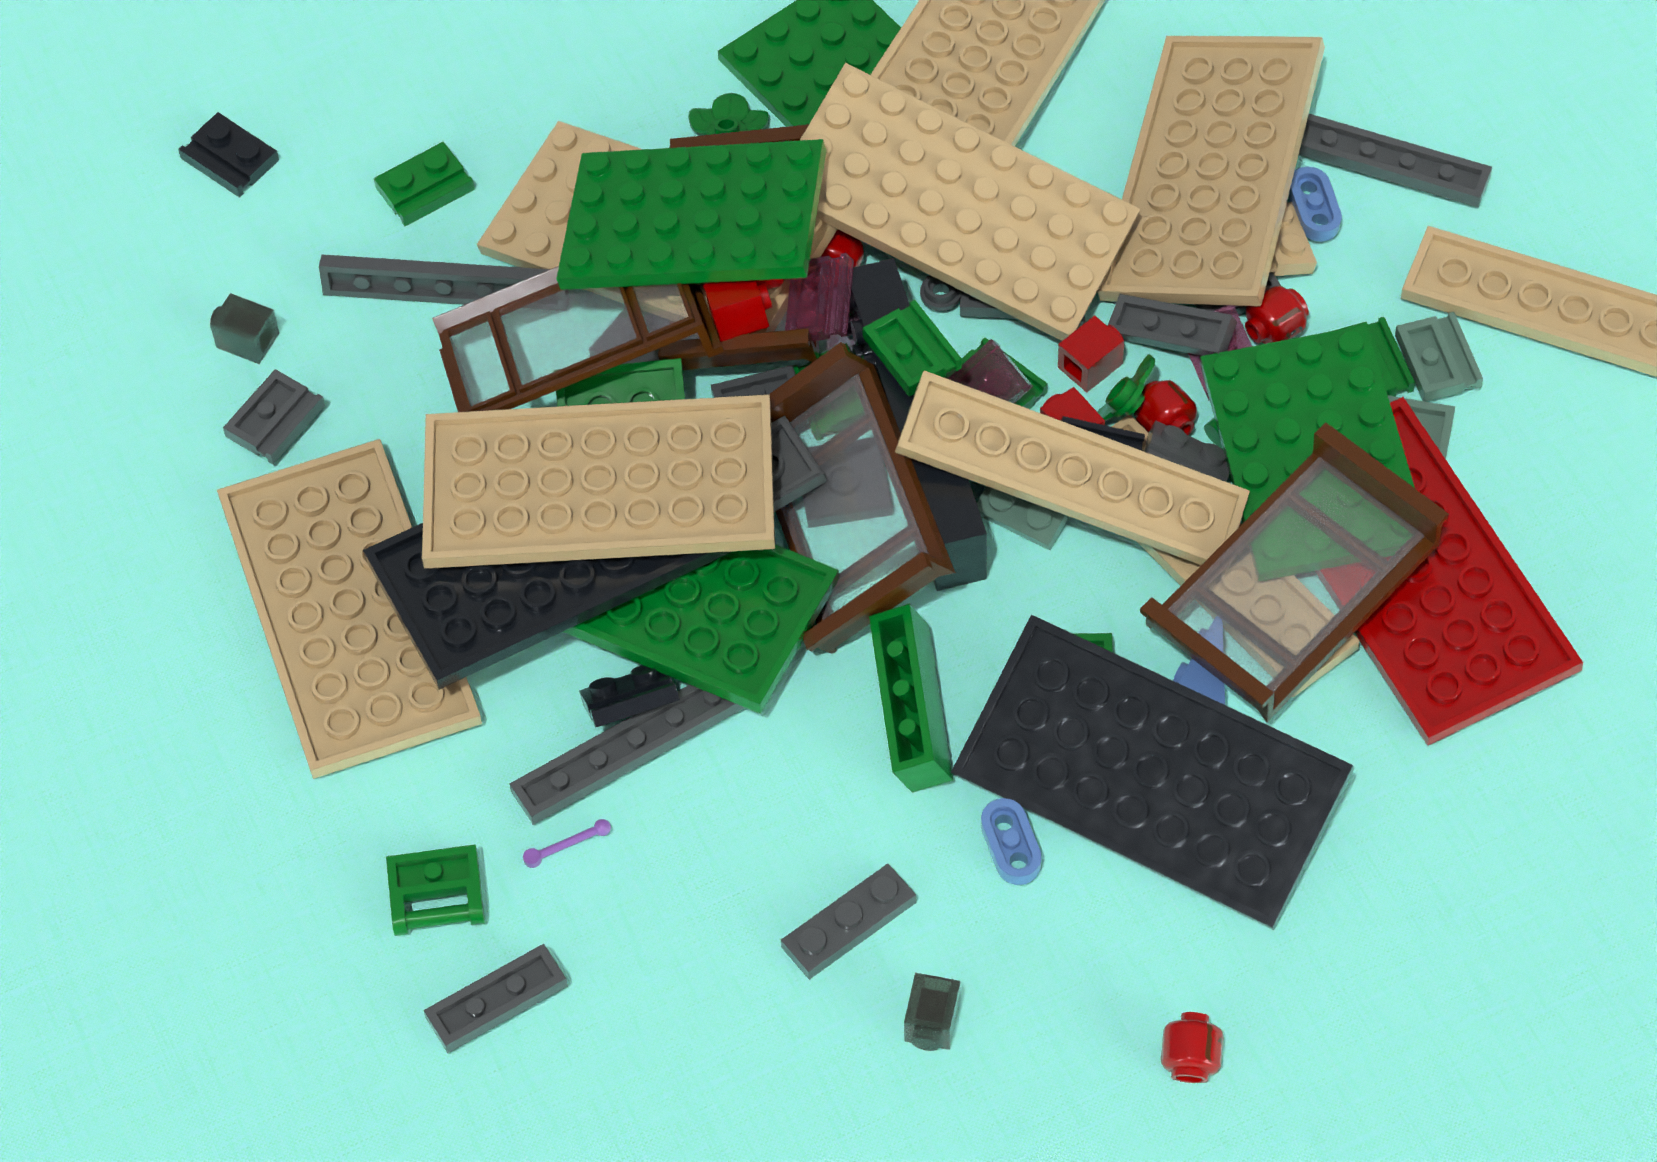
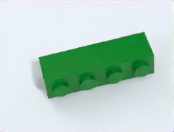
M910 604L869 616L892 773L912 793L953 781L929 625Z

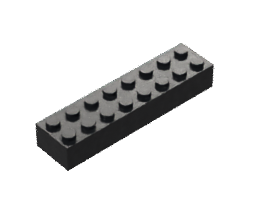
M892 258L845 269L846 286L840 288L841 301L845 310L841 312V319L846 336L853 335L855 345H852L853 354L874 364L899 430L902 432L914 395L910 397L907 395L863 338V327L898 308L901 311L910 306L895 259ZM911 458L956 572L933 580L936 591L987 579V533L969 479Z

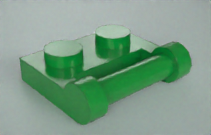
M476 844L386 856L394 936L407 935L410 929L468 921L471 922V926L485 924ZM467 894L468 903L406 912L405 903Z

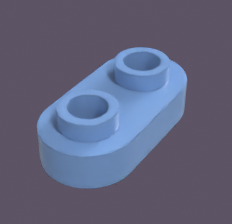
M1307 166L1296 169L1288 198L1294 206L1306 237L1319 242L1328 241L1337 235L1342 220L1341 210L1329 177L1322 170L1315 167Z
M1001 798L991 801L983 809L981 829L997 872L1008 883L1014 885L1027 884L1033 881L1041 870V851L1023 807L1014 800ZM1000 823H1007L1011 828L1000 830L996 826ZM1014 861H1022L1026 866L1017 869L1011 864Z

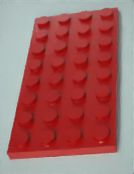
M1404 397L1390 402L1414 487L1448 513V518L1442 523L1439 546L1354 633L1421 737L1429 746L1582 671L1583 661ZM1393 556L1385 557L1383 559H1385L1388 562ZM1363 562L1315 571L1339 610L1376 574Z

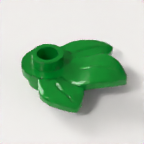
M726 93L718 96L713 101L712 108L691 109L688 119L693 131L703 135L764 129L768 124V112L749 110L745 97L737 93Z
M1148 354L1143 359L1133 378L1124 377L1112 388L1106 398V404L1097 411L1105 421L1113 416L1120 417L1124 413L1130 416L1140 407L1145 398L1141 394L1144 389V383L1155 366L1156 361L1153 356Z

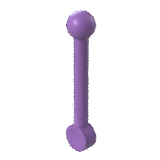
M599 819L595 822L594 827L539 851L535 848L527 849L523 853L524 863L529 868H536L541 864L542 859L595 835H608L611 830V824L606 819Z

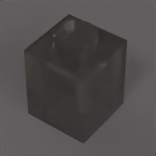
M232 293L228 295L222 306L216 307L210 318V328L216 348L259 365L280 334L274 309Z
M915 972L904 1019L905 1042L912 1043L915 1047L926 1051H934L938 1048L950 1050L961 1001V981Z

